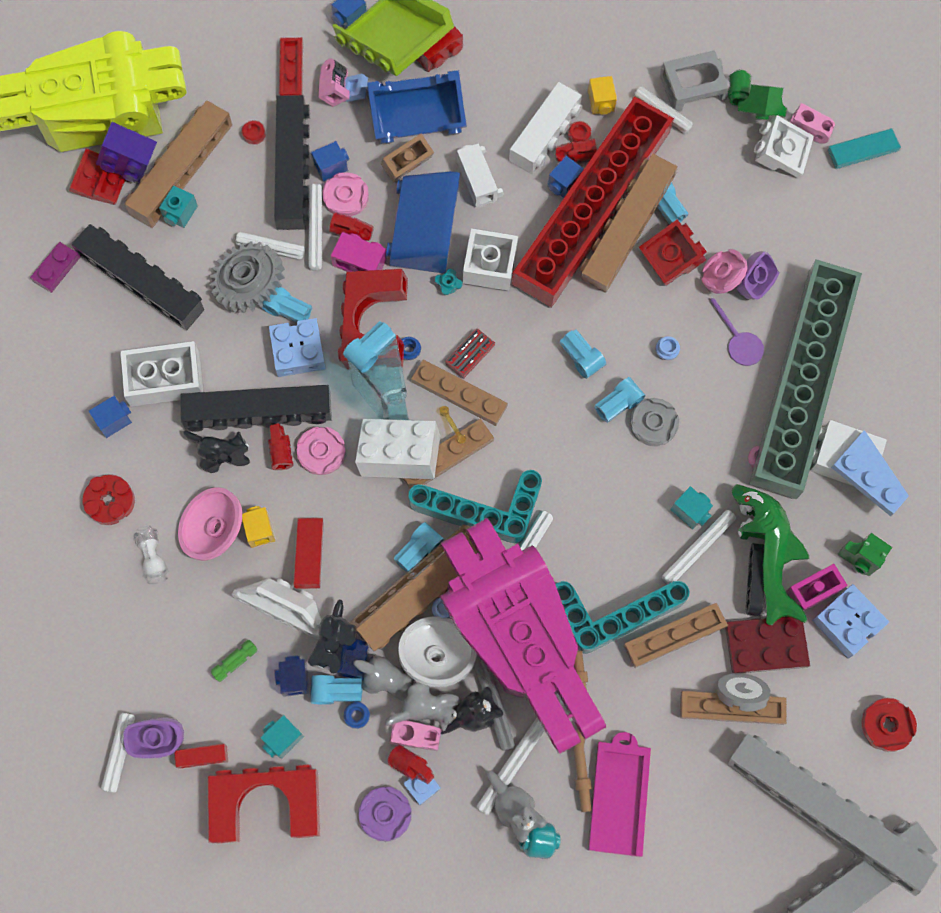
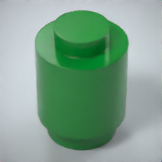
M736 70L729 75L730 88L728 90V99L730 104L738 106L739 102L746 100L750 94L752 77L745 70Z

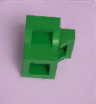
M751 84L750 94L746 100L739 102L738 111L755 113V118L769 120V115L786 117L787 107L782 102L784 88Z
M870 533L861 543L847 542L841 548L838 555L851 563L854 570L858 573L870 576L881 568L893 547L873 533Z

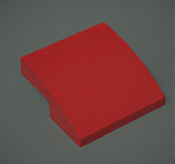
M86 148L69 191L89 199L116 205L125 179L120 174L103 170L96 164L99 153Z

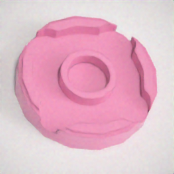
M349 172L334 175V178L325 183L322 191L324 204L333 214L337 212L352 217L361 213L369 200L366 183L357 174Z
M728 249L726 252L720 251L713 255L704 265L702 282L709 291L715 294L731 291L745 277L747 261L739 251L734 249Z
M313 427L304 432L298 440V461L311 474H330L337 470L344 462L346 454L344 440L332 428Z

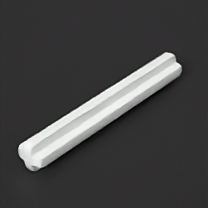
M311 184L309 186V269L321 270L322 186L320 184Z
M726 510L663 574V581L666 584L677 581L736 520L735 514L730 510Z

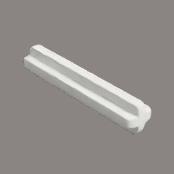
M639 87L636 90L635 97L673 117L672 125L686 134L692 128L693 123L647 89Z
M238 232L236 237V244L238 246L243 243L247 247L250 241L256 246L258 242H261L263 246L268 244L278 255L302 259L305 253V247L298 244L244 232Z
M120 714L101 787L103 791L112 793L117 791L126 756L123 733L125 728L135 721V716L132 714Z

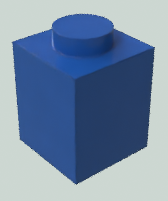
M336 0L331 4L334 22L345 29L367 11L365 0Z
M337 141L311 152L313 164L323 182L333 178L338 173L348 171V154L345 148L340 149Z
M566 156L549 174L547 186L552 193L564 198L584 168Z
M115 396L89 410L92 418L106 438L132 423L128 417L131 413L124 400L119 403Z

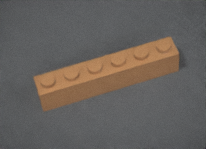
M208 100L196 109L194 117L182 127L179 136L170 142L167 151L155 161L148 175L143 176L137 189L128 195L125 206L130 216L150 228L155 226L162 217L159 207L173 185L183 189L232 127L230 114Z
M654 153L649 160L645 159L639 169V172H641L637 180L633 179L627 189L629 192L627 198L620 200L615 210L618 212L615 218H610L604 228L605 235L602 239L598 238L592 248V251H594L590 259L586 258L580 268L582 280L607 293L676 176L678 166Z
M463 524L459 529H457L452 535H450L446 539L448 540L449 538L462 532L468 540L474 553L477 554V551L466 532V529H468L470 526L466 524ZM441 544L349 622L356 627L357 634L374 652L386 646L390 638L396 632L403 631L409 625V621L416 615L424 613L434 599L440 598L441 595L447 592L448 582L458 577Z

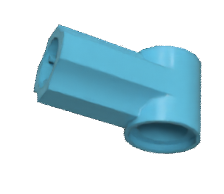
M671 183L657 208L669 224L677 219L681 223L687 218L688 212L676 197L675 188Z
M282 287L275 288V291L278 293L277 295L271 294L269 296L271 302L263 301L262 309L267 313L277 317L282 315L296 323L297 321L308 320L312 311L311 305L292 297Z
M379 321L361 339L353 340L344 350L343 356L359 371L364 373L374 365L378 355L396 339V335L386 323Z
M576 329L568 332L560 340V345L574 360L577 371L585 379L606 365V360L598 349L592 348Z
M628 377L621 381L612 393L595 404L594 408L599 417L608 423L627 408H634L646 395L632 378Z
M424 522L412 534L411 540L394 557V561L404 571L409 572L444 541V538Z
M328 675L312 676L310 703L328 705L334 704V702H362V678H335Z

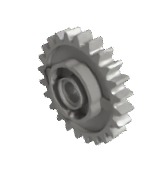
M250 241L247 247L241 243L240 249L237 250L235 247H232L231 254L225 252V259L217 260L220 266L213 267L216 274L210 275V278L213 280L210 283L213 289L212 294L220 305H223L227 310L231 308L233 312L240 309L242 313H245L248 307L251 311H254L255 305H259L262 308L264 300L271 302L269 296L271 294L277 295L278 293L275 291V288L282 287L279 280L285 278L282 274L285 268L279 255L268 244L263 246L261 242H258L255 246Z

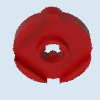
M103 475L92 478L83 494L85 512L95 522L102 525L119 523V520L125 516L127 517L132 512L135 504V495L130 485L123 478L116 475ZM111 494L115 501L110 502L109 506H106L103 498Z
M883 698L873 702L864 710L862 730L873 748L894 752L904 749L910 744L917 731V722L914 713L909 707H905L897 699ZM885 718H889L890 722L895 723V727L891 729L892 732H888L887 728H884Z

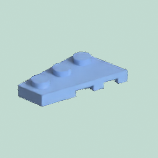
M865 430L831 467L889 516H892L909 497Z

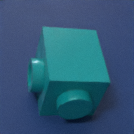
M173 185L159 208L166 223L171 226L178 225L185 228L197 209L198 204L193 194Z
M690 486L673 504L670 510L693 530L698 524L702 527L712 515L709 514V511L713 505L704 493H698Z
M283 715L277 722L272 720L262 730L264 734L260 738L265 742L262 748L272 758L277 755L282 759L304 735Z

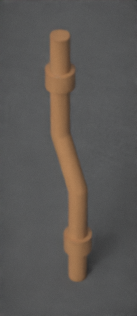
M577 651L574 669L587 690L586 682H589L588 673L584 670L582 651ZM577 729L576 732L581 742L573 746L577 773L575 787L576 791L579 790L581 812L592 811L589 789H592L591 779L587 776L584 752L585 739Z

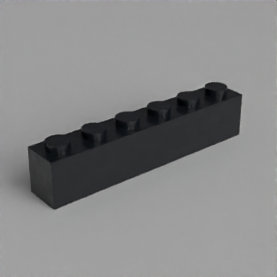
M304 95L276 96L274 220L277 230H305V221H309V207L305 206V200H309V186H305V179L310 178L309 165H306V159H310L309 145H306V138H310V126L306 124V118H310V105L305 104Z
M89 224L71 244L81 258L186 331L205 310L201 302L202 298L196 292L185 290L182 283L174 277L169 279L157 265L151 266L146 263L147 260L138 252L134 254L130 252L126 244L119 239L115 241L110 238V234L102 227L97 229Z
M329 385L181 393V423L185 429L192 432L202 431L203 428L225 430L228 427L237 426L241 429H248L252 425L270 427V425L287 423L290 426H297L301 422L324 424L326 421H332Z

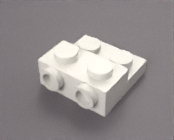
M778 115L769 121H765L760 128V133L763 135L762 139L758 141L754 148V152L757 154L755 161L773 171L781 168L797 178L803 175L814 136Z

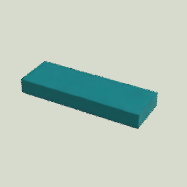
M891 128L831 145L827 151L835 168L839 169L898 152L901 146Z

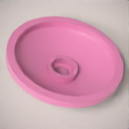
M215 487L201 492L192 499L182 514L178 528L179 544L185 554L193 559L206 561L220 556L232 545L242 523V507L236 495L227 489Z

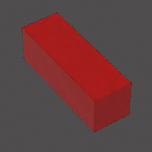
M225 744L175 751V764L178 769L228 762L227 745Z

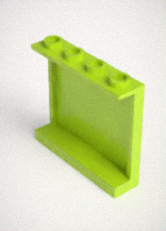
M379 0L346 29L336 24L332 25L336 34L335 39L340 46L349 48L355 55H361L369 63H374L384 72H389L397 77L454 27L449 9L433 0Z

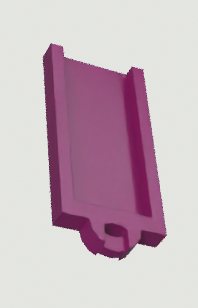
M620 732L614 736L611 743L598 742L589 851L643 857L651 748L638 747L635 736L630 733ZM619 741H627L630 744L623 745Z

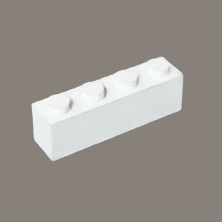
M558 82L510 148L509 161L533 174L537 167L541 168L546 160L548 151L555 149L559 140L558 137L561 133L564 135L567 132L570 120L579 115L582 109V105H580L582 95Z

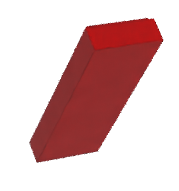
M302 37L280 38L279 96L303 95Z
M298 518L294 572L295 589H318L321 586L323 518Z

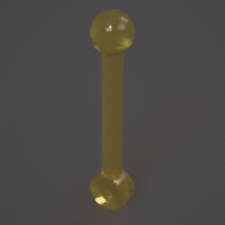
M442 406L439 409L440 415L445 416L457 435V442L464 444L467 439L466 436L460 433L450 417L449 408Z

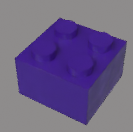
M111 122L96 164L107 172H115L122 175L124 179L130 182L140 183L157 141Z

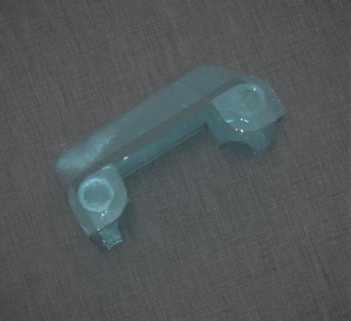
M397 339L378 355L374 365L364 373L359 371L348 360L353 386L379 419L409 420L405 403L407 391Z

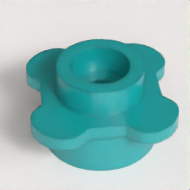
M448 269L445 274L435 277V283L439 284L440 290L444 295L452 294L463 286L462 280L457 278L454 269Z

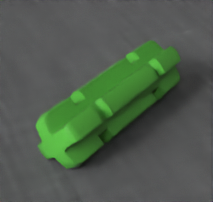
M247 640L244 642L240 650L237 648L221 661L222 665H217L211 670V674L218 682L223 681L227 677L228 672L232 673L247 661L246 657H251L258 651L252 641Z

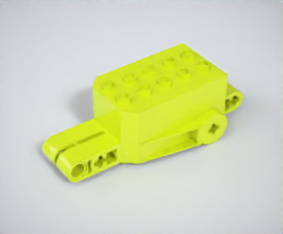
M114 31L101 38L37 58L24 72L0 76V131L38 125L47 144L60 152L102 145L111 122L143 136L162 134L163 129L158 103L180 99L187 93L180 51L173 46L144 50L141 41H136L132 34L124 31Z

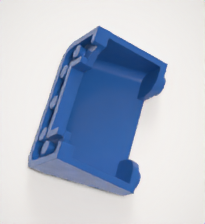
M459 70L447 71V74L441 75L442 77H440V74H435V76L409 80L385 81V85L379 83V81L367 82L375 140H380L381 144L393 143L394 138L419 135L421 133L427 134L448 131V135L462 133L461 129L467 125Z
M447 171L403 176V180H398L396 194H400L393 241L392 243L388 242L386 256L390 257V266L446 273L460 172Z

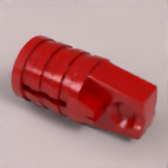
M595 138L577 142L572 141L556 146L555 157L557 162H561L566 156L574 162L591 160L597 151Z
M334 212L329 228L330 233L341 235L342 232L346 234L352 233L366 241L371 240L374 226L358 218H352Z
M279 423L270 425L271 439L268 440V447L271 455V468L273 470L292 468L294 464L289 435H285L284 427Z
M398 745L390 752L388 765L411 780L417 778L426 784H429L434 778L431 768L427 766V761L404 746Z

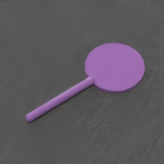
M711 298V303L734 334L728 345L730 357L742 366H751L759 362L764 354L762 341L752 333H738L717 301Z

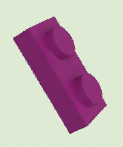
M59 241L30 278L33 282L52 293L81 257L76 251Z

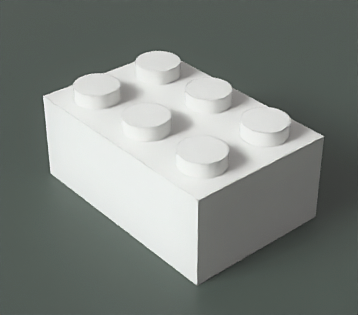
M194 341L121 351L124 397L131 407L181 400V393L203 392L200 352Z
M363 419L355 461L361 476L434 479L440 442V433L436 421Z

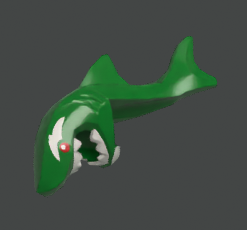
M736 484L732 488V495L739 504L741 513L747 516H754L753 519L748 518L747 521L742 522L738 529L740 539L747 540L749 537L765 540L763 574L767 624L773 625L784 616H789L803 623L807 622L803 609L787 595L782 585V572L784 564L792 560L809 559V553L804 544L791 531L787 514L777 500L764 492Z

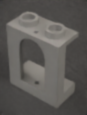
M715 50L663 62L660 76L671 107L677 112L683 110L684 103L715 95H719L721 101H725L730 88V82L724 76L722 61L720 58H717ZM708 65L714 81L682 89L676 71Z

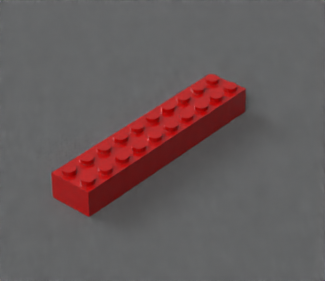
M634 96L513 271L512 285L549 307H553L593 248L596 240L603 233L608 220L613 218L617 212L615 210L622 198L626 199L629 192L627 189L633 179L637 180L641 172H639L643 161L645 159L649 160L653 153L656 154L670 134L674 121L673 117Z

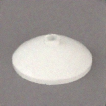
M433 616L420 619L412 623L400 638L398 647L400 663L405 672L421 684L432 687H445L456 684L471 672L475 664L476 652L461 636L450 618ZM435 658H436V659H439L440 661H439V662H435V661H433L432 659H435Z

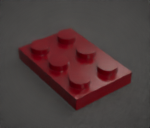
M781 617L773 625L767 624V618L727 622L728 626L725 630L732 673H753L810 667L803 622L791 617Z

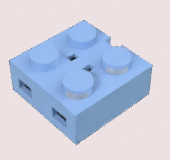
M317 318L297 321L295 326H289V323L269 326L275 369L278 377L326 369Z
M854 584L849 586L812 620L847 658L854 656L869 642L866 638L874 637L889 623L883 614Z

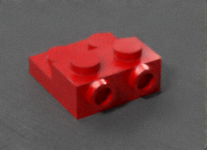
M678 219L639 246L666 286L685 272L688 274L706 261L704 254L707 251L700 241L694 243L690 237L694 233L687 223L682 225Z

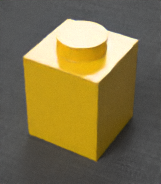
M612 76L591 78L589 80L588 96L592 115H605L615 111L617 97Z
M255 506L242 513L246 537L251 548L276 541L266 507Z

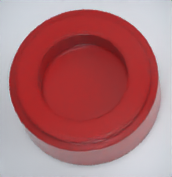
M256 120L248 121L242 127L243 138L247 143L255 145L265 139L266 132L261 122Z
M582 121L574 122L569 127V140L571 142L590 140L591 127Z

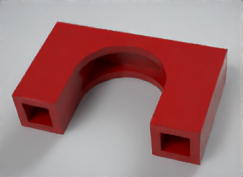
M402 268L346 272V281H343L345 301L341 304L343 325H340L339 329L342 344L338 348V358L347 370L357 369L343 356V352L353 340L361 339L364 336L360 332V320L364 312L370 306L379 302L407 300L408 278ZM398 335L378 355V359L370 369L403 367L404 343Z
M312 765L295 766L296 770L285 771V767L280 766L269 767V772L258 773V768L242 769V774H232V770L216 771V776H208L209 843L240 842L241 804L249 792L260 786L277 787L286 795L290 806L291 838L320 837L318 771L312 769Z

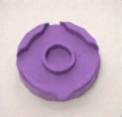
M380 787L370 791L363 798L359 807V821L362 829L369 837L378 841H392L399 838L408 829L411 822L412 809L408 799L401 791L392 787Z

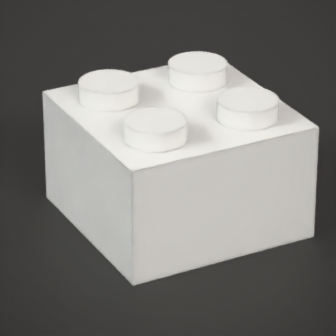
M471 229L463 269V284L509 291L518 236Z

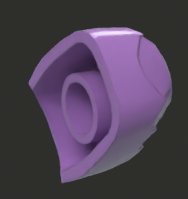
M766 251L755 252L746 260V275L741 283L736 286V289L747 299L757 300L762 298L779 276L780 272L774 260Z
M164 717L132 723L125 728L123 733L125 750L127 754L135 758H161L171 755L184 741L183 726L178 720Z

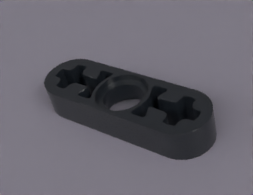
M752 543L750 547L746 615L761 616L765 544Z

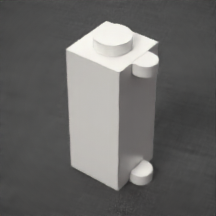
M479 143L466 145L457 150V164L475 208L496 202L497 198L504 195L502 188L497 189L483 155L486 153V149L484 146H479Z

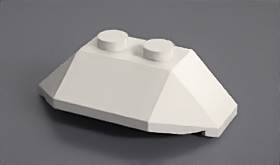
M269 578L233 591L232 595L236 600L316 640L319 639L318 627L322 619L312 594L304 590H300L298 593L290 589L291 584L279 578L277 581Z

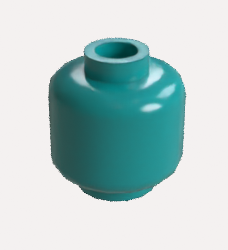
M547 822L542 828L532 829L525 842L519 841V846L521 850H524L525 855L530 858L548 859L553 856L555 850L559 849L561 837L559 833H556L554 825Z

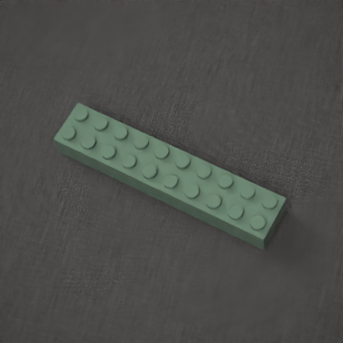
M817 259L811 266L749 485L793 499H798L804 492L862 273Z

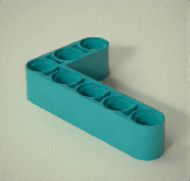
M535 470L523 472L508 512L421 484L414 485L410 489L408 494L409 504L415 512L460 527L463 524L471 527L486 518L493 517L498 522L493 528L500 540L515 544L521 542L525 537L541 489L542 478ZM526 480H533L537 486L527 488L524 482ZM418 494H423L427 498L422 503H417L413 500ZM440 502H447L450 508L441 511L437 508V505ZM524 502L529 506V509L520 511L517 509L516 504ZM467 509L471 510L474 515L467 519L463 518L460 513ZM511 525H517L521 528V532L519 534H512L508 528Z
M566 581L555 584L557 590H565L569 594V599L561 600L567 618L571 612H576L581 616L579 623H573L569 618L568 621L578 646V651H582L584 654L591 653L678 609L687 601L690 594L689 588L684 582L674 581L592 622L572 584ZM670 590L680 591L682 599L675 600L672 598ZM656 601L660 605V611H652L648 606V602ZM626 613H635L638 617V622H629L626 619ZM611 623L614 625L616 633L607 634L603 630V625ZM585 634L591 636L593 644L591 646L583 645L580 637Z

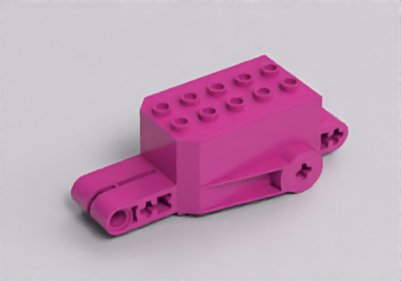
M486 518L466 529L477 554L474 553L462 532L441 543L458 577L448 582V592L441 595L440 598L461 636L495 675L504 692L521 698L526 696L558 754H561L581 742L569 718H572L584 739L606 728V724L573 667L578 646L554 579L542 556L533 545L521 550L520 546L516 544L506 550L492 524ZM554 692L558 693L569 713L568 715H566Z

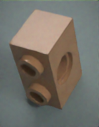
M421 133L384 157L381 165L394 183L433 156L434 151Z

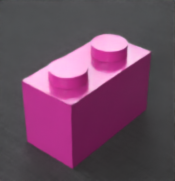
M342 232L331 254L332 266L347 272L382 270L387 260L386 248L377 242L370 243L362 240L356 234Z
M832 564L786 590V593L803 611H806L839 593L848 585L835 564Z

